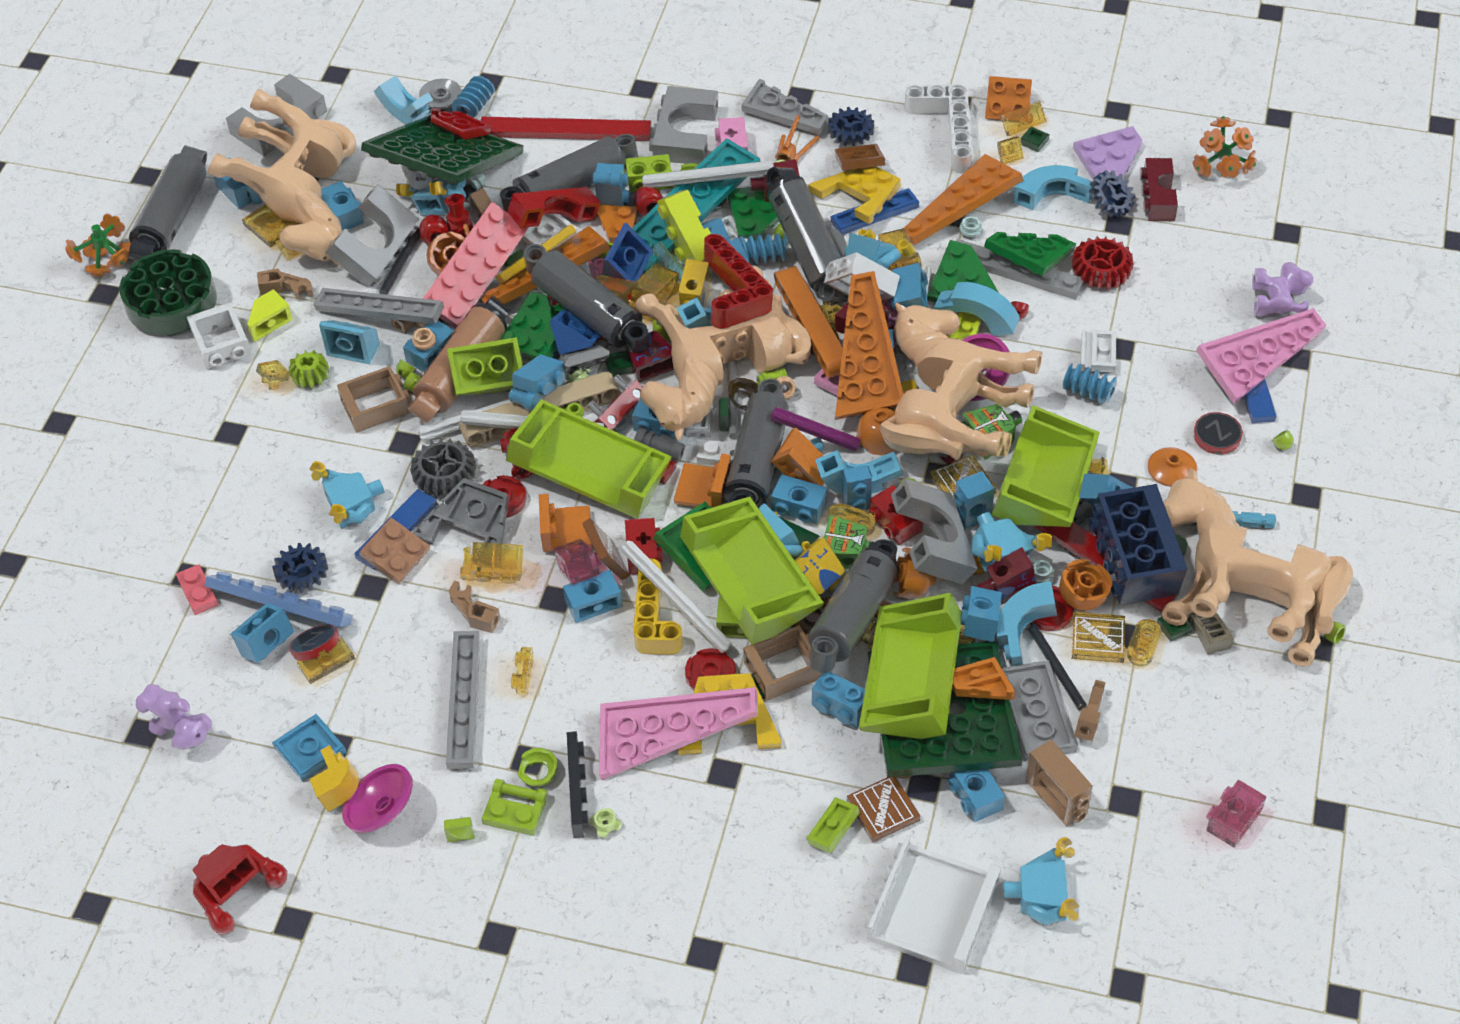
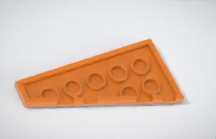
M984 154L901 230L903 238L916 245L1022 182V173Z
M587 226L553 250L561 252L576 265L580 266L609 251L610 247L603 237L593 228ZM524 268L508 281L487 291L481 297V300L485 304L493 295L503 304H506L537 288V286L533 284L531 274Z
M874 271L851 275L835 420L862 415L876 408H896L903 395Z

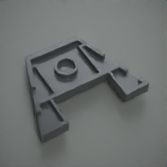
M463 478L442 500L443 503L434 512L431 511L425 517L426 520L419 527L416 526L412 533L424 542L433 545L443 523H447L485 537L476 559L480 563L498 569L509 496L507 493Z

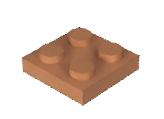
M391 517L362 548L359 556L394 582L400 584L430 550V545Z

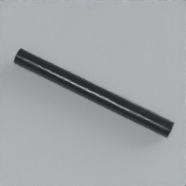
M419 228L409 237L406 246L403 248L379 291L380 294L388 295L421 236Z
M1036 624L1031 625L1028 628L1029 633L1046 660H1049L1051 668L1076 708L1081 710L1087 705L1038 626Z

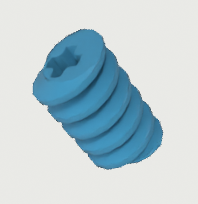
M482 76L472 77L453 101V111L463 112L474 118L482 110V107L490 99L491 95L494 94V85Z
M767 234L765 241H763L761 235H758L756 242L752 236L748 237L747 242H745L743 236H740V241L749 263L750 259L753 258L755 264H758L760 257H762L764 263H767L769 256H771L773 262L777 261L778 256L781 257L782 262H785L787 256L785 234L783 240L779 234L775 235L774 240H772L770 234Z
M1071 363L1063 380V389L1069 390L1071 388L1074 394L1080 391L1082 397H1086L1089 394L1090 400H1095L1098 397L1100 404H1103L1106 400L1108 403L1114 393L1117 377H1114L1109 382L1107 373L1102 378H1099V370L1090 375V367H1087L1082 372V364L1079 363L1074 369Z

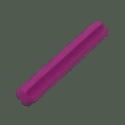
M775 407L772 411L771 419L783 425L797 428L799 431L852 451H856L860 446V438L780 407Z

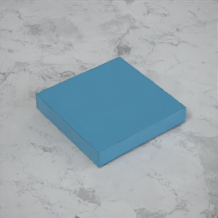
M317 714L272 742L273 747L302 782L327 766L320 750L330 745L336 754L338 752H341L342 755L347 753L343 744Z

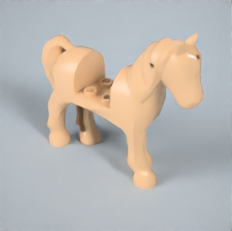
M257 89L252 98L250 108L256 111H268L283 119L285 125L292 128L293 136L287 131L274 128L264 121L256 122L247 116L243 119L237 136L243 139L255 138L277 147L284 155L270 168H262L240 157L228 159L217 153L210 163L208 174L218 178L229 176L235 181L246 184L259 194L262 201L278 217L286 221L298 222L299 225L287 226L281 231L280 242L285 248L304 253L316 260H331L339 266L325 251L342 232V227L338 217L331 211L327 203L322 200V189L314 177L329 178L338 171L343 158L351 156L356 151V138L347 127L340 123L311 119L300 108L288 104L279 96L268 95L264 90Z
M752 266L764 278L761 269L759 267ZM731 288L725 289L718 297L734 291ZM650 293L642 295L635 303L636 310L641 315L654 318L659 325L664 327L672 342L671 353L674 375L679 382V388L655 381H648L641 390L640 398L654 412L664 429L675 432L677 441L681 440L684 428L699 423L710 412L716 388L723 382L722 364L748 357L757 372L764 371L767 373L782 368L787 362L805 364L811 354V338L808 331L797 320L783 312L781 296L774 295V293L772 311L770 313L724 329L715 328L714 326L689 329L685 326L674 305L660 304L657 297Z
M896 302L895 307L898 315L893 330L896 345L900 347L909 360L915 362L919 377L923 383L936 391L912 389L902 395L897 404L895 415L880 425V434L885 443L899 452L918 455L945 453L957 461L962 453L966 452L976 453L983 458L989 455L1006 457L1011 445V433L994 431L984 434L962 424L956 419V416L976 395L989 399L998 406L1005 408L1014 404L1026 408L1030 407L1034 396V384L1025 383L1013 387L1001 386L989 380L981 370L990 368L1013 375L1026 371L1036 375L1042 363V351L1031 350L1026 353L1000 352L978 347L959 339L948 338L947 336L955 333L960 326V319L953 311L930 309L920 305L904 307Z
M1190 468L1187 478L1179 479L1172 484L1168 497L1163 503L1172 528L1182 524L1196 523L1199 540L1195 554V577L1190 590L1184 597L1166 604L1162 611L1163 619L1169 624L1178 626L1184 625L1191 613H1196L1205 618L1213 617L1218 610V604L1227 602L1230 591L1266 599L1288 608L1281 616L1272 619L1267 628L1268 635L1273 640L1289 642L1293 638L1295 630L1301 628V639L1298 643L1290 646L1288 658L1295 665L1301 667L1310 666L1315 658V650L1321 642L1320 634H1329L1334 625L1333 611L1346 597L1353 578L1351 564L1342 556L1327 557L1321 551L1300 544L1297 545L1291 562L1244 548L1248 528L1242 527L1236 522V517L1226 499L1218 494L1214 488L1207 487L1203 483L1198 482L1195 470Z

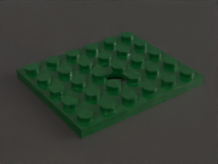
M431 115L366 140L361 145V151L369 153L371 157L383 158L395 165L401 164L406 166L408 170L421 171L431 178L444 179L446 183L451 185H457L466 179H470V177L492 169L494 166L514 159V157L523 154L524 145L492 134L469 139L459 138L435 126L431 122Z
M997 642L958 644L955 668L993 657L996 658L1002 668ZM872 651L868 652V665H870ZM952 690L950 703L958 702L966 711L958 715L948 713L946 735L917 739L880 734L887 778L1022 766V756L1010 701L1007 699L956 696Z

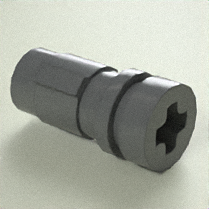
M641 427L637 430L634 437L635 441L672 456L671 460L680 462L684 454L685 444L677 442L674 437L664 434L658 436L656 432H649Z

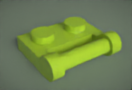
M496 778L481 818L482 824L534 836L547 802L548 790L541 788L534 790L507 784L505 780ZM502 794L533 800L535 803L534 806L501 799Z

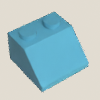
M335 320L321 321L319 324L327 356L365 364L371 363L380 345L377 329Z

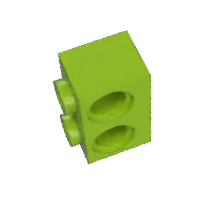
M669 154L625 159L630 193L636 192L640 187H643L644 175L672 172ZM672 185V186L656 187V188H657L658 190H661V189H670V188H673V185Z

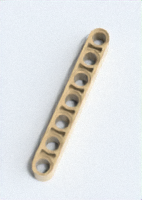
M602 372L559 386L542 398V400L564 410L569 404L578 403L585 412L590 410L587 407L589 402L594 401L599 407L612 403L621 394V391L612 380L614 378L610 372ZM512 402L482 411L528 416L531 413L523 405ZM461 421L459 422L460 431L469 447H478L503 439L504 433L511 430L507 428L462 424Z

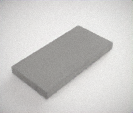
M1049 660L1002 668L1015 690V699L1009 701L1024 761L1029 760L1031 751L1051 739L1064 754L1076 752L1077 746Z

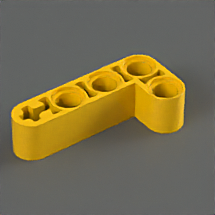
M650 558V560L661 570V564L659 563V561ZM638 569L633 627L635 648L642 654H677L683 648L682 627L673 621H660L662 592Z

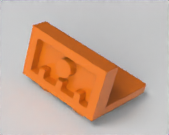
M989 76L985 118L1027 122L1032 79Z
M797 428L792 429L771 462L786 476L820 486L824 485L815 459L824 455Z
M721 453L719 463L715 462L714 467L684 463L674 496V503L697 507L706 501L711 508L723 505L725 499L724 487L731 465V455Z
M538 494L540 535L543 552L591 548L592 543L583 527V522L589 518L591 519L590 506L555 508V504L549 502L548 494Z

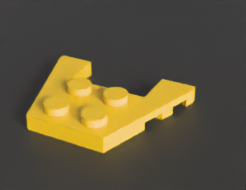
M876 166L847 170L808 184L810 193L822 199L838 189L860 199L865 203L854 209L855 217L870 224L874 220V215L880 213L883 209L882 205L885 201H889L901 187V179Z
M750 673L698 677L693 694L755 687L757 691L758 716L737 725H756L758 749L781 748V738ZM701 740L679 748L678 755L702 754Z

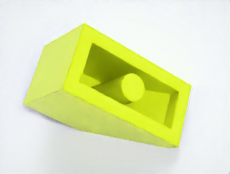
M274 289L254 300L247 324L253 342L293 320L289 304Z

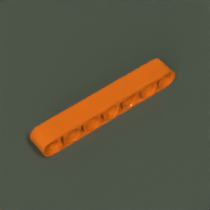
M792 266L774 272L776 286L794 319L808 331L811 338V350L826 377L829 379L840 375L843 347L798 268Z

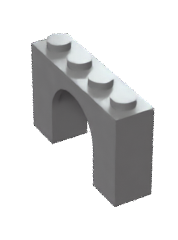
M288 74L274 84L276 96H279L288 104L300 108L311 119H317L327 112L324 95L293 75ZM243 107L226 118L230 134L262 156H266L277 147L255 138L243 139L237 136L240 125L246 116L256 122L264 121L274 128L289 132L293 136L292 128L285 125L282 118L261 119Z
M668 86L666 94H662L661 97L662 109H658L657 112L658 124H654V138H650L649 151L653 152V156L669 154L670 162L700 164L706 158L708 152L707 135L680 132L672 126L686 119L715 121L719 107L718 91Z
M379 184L367 194L358 208L382 229L385 238L384 248H370L348 230L344 229L325 251L329 257L366 287L373 282L377 284L384 277V268L388 269L396 260L394 254L396 252L400 253L407 243L404 240L415 233L417 230L415 225L419 221L415 214Z
M905 479L891 494L896 512L922 521L939 537V539L924 535L909 550L915 570L963 584L978 568L952 494Z

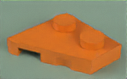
M600 205L597 213L601 226L606 232V237L612 244L624 223H628L631 228L635 226L638 214L636 207Z
M995 657L961 666L954 670L952 690L956 696L1015 699V690Z

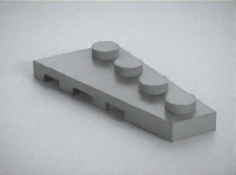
M760 78L741 105L743 112L791 127L796 116L799 115L800 119L797 128L820 135L828 123L827 114L808 104H800L797 102V98L792 95L787 97L781 93L779 88L775 86L771 88L765 85V81Z

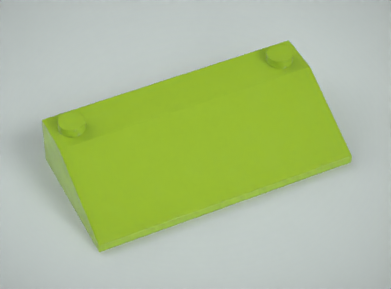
M541 399L511 437L506 461L639 519L657 488L672 456Z
M1032 405L1021 429L992 516L1001 520L1008 518L1015 525L1070 527L1080 499L1084 474L1088 473L1100 432Z
M751 497L684 516L680 535L681 539L751 645L777 636L823 606L824 602Z
M951 593L879 607L859 723L861 731L917 739L946 735L962 611Z

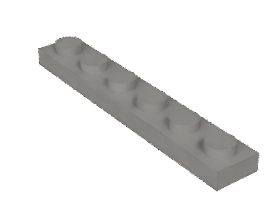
M956 239L957 242L972 245L985 270L989 273L1075 300L1084 285L1079 276L1053 268L1043 276L1034 274L1030 269L1016 265L1003 256L995 255L992 251L982 246Z
M322 288L313 304L316 311L436 324L444 309V305L440 300Z
M454 631L446 752L447 769L474 768L480 653L479 631Z

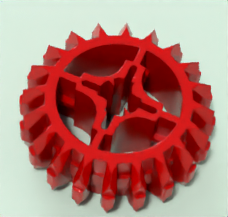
M1098 236L1094 240L1088 238L1086 242L1081 241L1080 245L1074 250L1071 261L1072 270L1076 276L1081 277L1083 284L1088 283L1089 288L1096 286L1098 290L1101 287L1109 290L1112 286L1117 289L1119 284L1124 285L1125 281L1131 276L1134 266L1133 253H1130L1129 247H1124L1123 242L1117 243L1115 238L1112 240L1107 239L1106 236L1104 239H1100Z

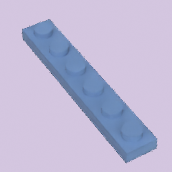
M217 572L216 575L206 576V587L262 604L268 602L283 608L285 611L337 627L351 625L353 615L345 613V609L342 607L322 606V602L319 600L299 599V595L296 593L276 592L277 588L273 586H256L253 580L245 578L233 579L232 574L226 572Z

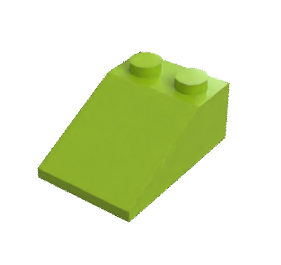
M517 337L447 349L456 396L511 391V389H514L512 374L523 367Z

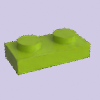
M835 797L807 836L808 844L831 854L859 815L858 806Z

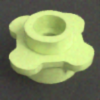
M581 367L577 368L569 374L571 379L566 384L589 377L587 372L590 371V368L588 367L585 370H582Z
M610 808L597 811L589 820L590 825L596 828L597 835L601 838L607 837L611 831L621 828V821L616 819L614 811Z

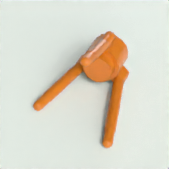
M799 115L796 116L786 142V136L784 134L781 136L778 151L775 155L777 161L796 159L798 162L799 158L820 138L815 136L798 153L796 152V147L791 143L800 119Z

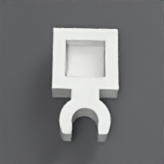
M702 439L697 454V463L714 466L715 462L719 463L721 453L731 455L732 461L735 446L726 448L725 442Z

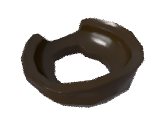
M736 378L731 380L728 385V397L736 407L745 411L747 405L738 404L734 400V394L741 392L750 398L751 395L758 392L759 385L751 379Z

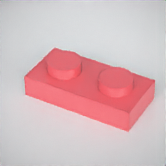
M199 564L176 573L194 615L218 606L212 589L205 586L206 577Z

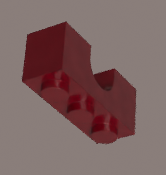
M1145 158L1144 167H1140V180H1144L1141 193L1142 196L1146 197L1143 201V211L1147 212L1148 221H1175L1178 201L1176 189H1171L1174 176L1172 158Z

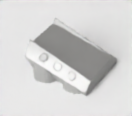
M594 343L591 347L564 354H559L558 351L556 360L564 362V373L567 374L580 367L585 369L605 362L606 358L609 357L610 351Z

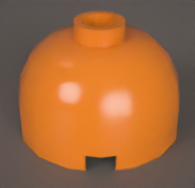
M454 232L443 233L434 238L428 246L426 253L427 264L436 275L439 276L465 240L462 235Z
M876 408L863 414L858 423L856 436L861 440V448L863 445L864 448L868 449V453L881 456L893 451L895 452V449H892L885 443L879 430L880 425L885 420L895 415V411L889 408Z
M907 547L902 549L905 552L904 557L899 556L897 559L900 573L894 583L899 582V592L894 591V595L898 598L915 599L926 594L930 586L935 585L937 577L916 571L909 552L911 548Z
M1087 559L1074 560L1068 563L1061 574L1059 584L1063 600L1072 608L1081 611H1090L1101 606L1109 596L1112 587V579L1108 571L1100 564L1097 566L1089 564L1090 560Z

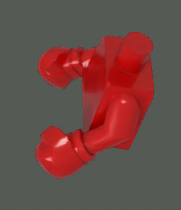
M222 844L209 855L201 856L198 864L193 868L192 871L196 875L193 881V895L205 910L204 914L208 917L212 930L219 935L229 934L235 927L234 918L227 911L224 912L219 905L221 906L258 872L265 877L267 887L281 888L287 881L288 870L284 865L271 860L269 857H264L250 845L228 846Z

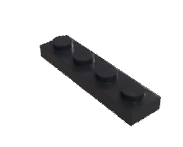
M577 731L566 732L571 826L574 839L584 838V827H589L588 811H583L582 806L583 803H587L586 787H581V780H586L585 764H580V757H585L584 742L578 741Z

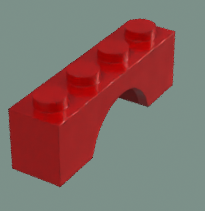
M588 187L514 193L507 212L520 228L539 226L542 216L550 213L564 215L575 222L594 221L601 202Z

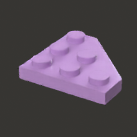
M1131 126L1076 141L1073 143V150L1092 179L1105 170L1109 173L1114 170L1116 176L1121 173L1122 180H1124V176L1129 171L1136 153L1139 152L1142 146V139L1135 128Z

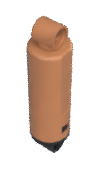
M493 295L485 304H475L471 307L445 346L413 387L416 398L408 407L411 413L427 424L436 413H444L450 408L458 396L455 394L447 349L500 340L502 334L507 330L505 318L511 309Z

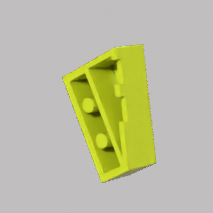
M679 191L658 200V213L665 220L667 225L666 233L669 239L673 240L677 259L682 264H685L686 259L703 261L704 238L711 234L708 227L704 229L699 220L701 213L689 191Z

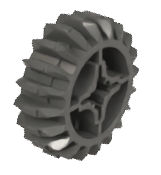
M440 438L437 443L430 441L429 446L422 445V451L417 450L415 457L411 461L410 472L415 485H417L419 490L425 491L428 495L433 493L436 498L440 494L446 497L463 478L472 480L476 474V461L472 451H469L467 445H462L459 440L453 443L451 438L447 442H443Z

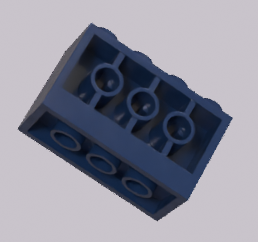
M1157 484L1098 493L1096 503L1093 504L1092 517L1089 518V527L1092 533L1095 532L1097 538L1096 548L1099 554L1102 553L1104 559L1103 567L1108 571L1112 579L1111 592L1114 597H1117L1119 605L1174 595L1178 596L1187 572V566Z

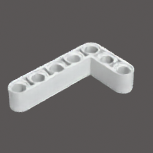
M959 84L911 85L907 87L905 91V110L908 113L948 114L951 166L957 173L962 174L971 167L972 139L967 88Z

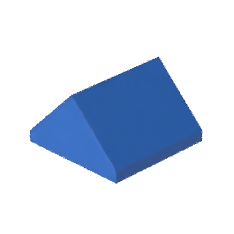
M628 223L623 224L604 260L602 275L625 286L634 288L654 251Z
M565 309L561 310L550 322L559 354L591 347L601 337Z

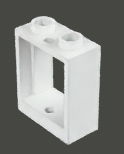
M856 252L829 262L825 271L824 283L849 296L851 275L874 271L881 301L895 297L900 276Z
M231 302L187 317L191 333L207 370L251 355L247 338ZM234 326L239 338L209 348L205 347L201 336Z

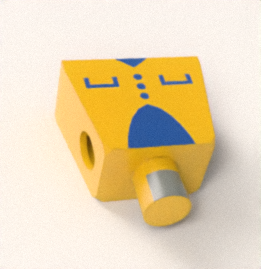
M686 259L678 293L680 306L698 298L701 306L705 308L712 288L709 262Z
M822 535L794 560L818 595H821L827 588L834 594L841 583L839 577L845 572V568Z

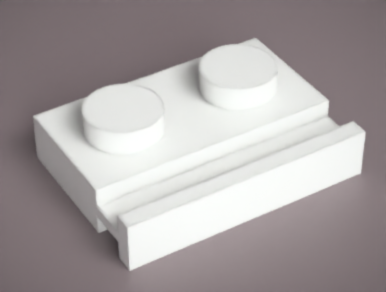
M1082 329L1081 371H1084V368L1090 367L1091 371L1099 370V372L1115 373L1116 331L1092 330V332H1085V329Z

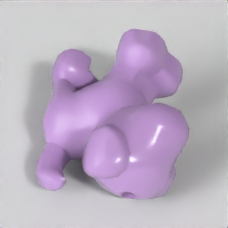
M1287 262L1282 265L1280 277H1270L1264 268H1255L1252 275V289L1267 292L1270 300L1264 295H1257V302H1254V315L1286 314L1291 311L1300 313L1308 310V302L1294 303L1291 295L1305 294L1309 286L1313 284V275L1308 271L1302 270L1293 262Z
M149 684L136 698L135 705L139 712L151 711L158 716L157 719L152 718L149 723L151 733L164 735L168 730H175L171 747L181 750L196 747L203 743L208 730L211 729L212 721L205 713L197 715L185 713L190 711V705L187 700L180 698L177 692L167 691L159 685Z

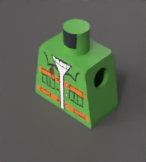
M994 404L963 413L961 423L984 434L994 431L1011 433V443H1013L1016 426L1022 424V417L1017 410L1006 414L1001 406ZM989 455L988 457H984V459L986 460V459L990 458V457L993 456V455Z
M829 515L824 538L843 567L849 569L860 551L867 547H873L875 542L867 541L866 526Z

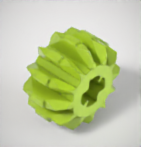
M305 350L304 354L296 353V357L290 359L288 371L295 385H300L303 389L310 386L313 389L315 384L322 385V380L328 379L329 365L322 353L317 354L315 350L308 353Z

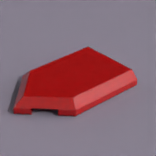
M432 108L431 122L435 126L462 139L488 135L492 130L490 125L463 112H441L437 108Z

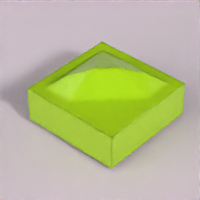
M471 817L444 820L447 842L474 839Z

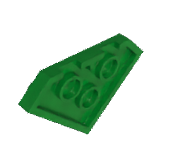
M750 187L736 188L728 196L732 218L736 227V235L739 239L740 236L747 239L749 236H752L756 240L758 235L763 237L765 231L770 226L774 227L779 222L771 203L764 200L763 190L750 191Z
M1006 232L994 233L986 239L984 248L992 251L993 254L1003 256L1011 260L1012 263L1028 268L1034 274L1042 276L1073 253L1076 247V243L1058 234H1048V237L1045 238L1037 237L1036 233H1018V236H1007Z
M950 240L927 294V300L937 302L940 293L954 290L957 282L976 283L998 292L972 245Z
M531 292L514 316L505 333L502 334L500 340L517 337L520 355L523 358L533 360L540 354L552 358L557 350L550 325L552 318L555 317L551 309L553 307L552 300L545 294Z
M706 501L656 532L653 537L703 592L710 588L712 584L680 535L684 516L710 509L711 507Z

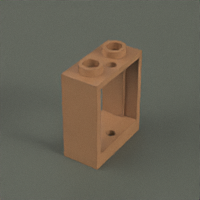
M390 366L337 385L340 401L356 433L409 414L408 403H411L410 396L406 389L402 390L401 378L398 373H393ZM389 387L391 388L396 399L360 412L355 402L356 399Z
M800 625L781 632L773 638L743 648L744 663L750 674L754 675L764 693L766 701L817 681L822 674L813 670L809 665L811 652L809 634H804ZM797 647L807 667L773 680L763 660Z
M1052 739L1031 751L1026 782L1066 827L1073 822H1081L1088 815L1093 785Z

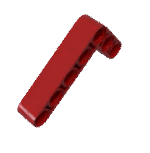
M718 234L707 235L704 238V261L709 262L712 270L734 291L712 300V326L724 329L770 313L773 300L772 286L724 237Z

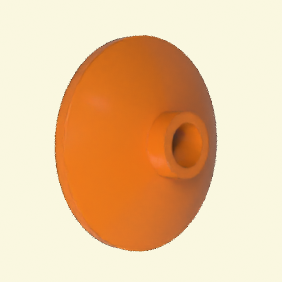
M1166 447L1159 449L1148 460L1150 476L1156 482L1171 487L1179 479L1187 478L1190 468L1197 472V464L1194 458L1188 452L1179 448Z

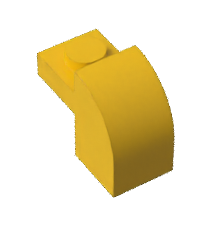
M330 745L320 750L328 769L309 779L318 800L328 812L348 801L357 790L359 784V774L349 759H345L341 752L336 754Z

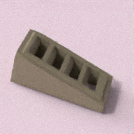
M1217 612L1213 617L1198 618L1197 616L1199 615L1196 613L1189 614V619L1207 654L1232 647L1234 638ZM1210 620L1212 621V623H1208V624H1204V625L1202 624L1203 622H1206V621H1210ZM1214 627H1215L1214 630L1207 631V629H1210V628H1214Z

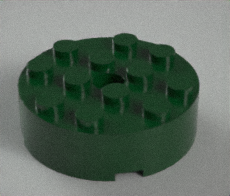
M176 249L157 251L140 258L129 267L130 271L120 281V296L129 320L138 329L155 335L173 336L190 330L187 317L214 308L217 300V292L208 264L194 253L192 255L184 254L181 250Z

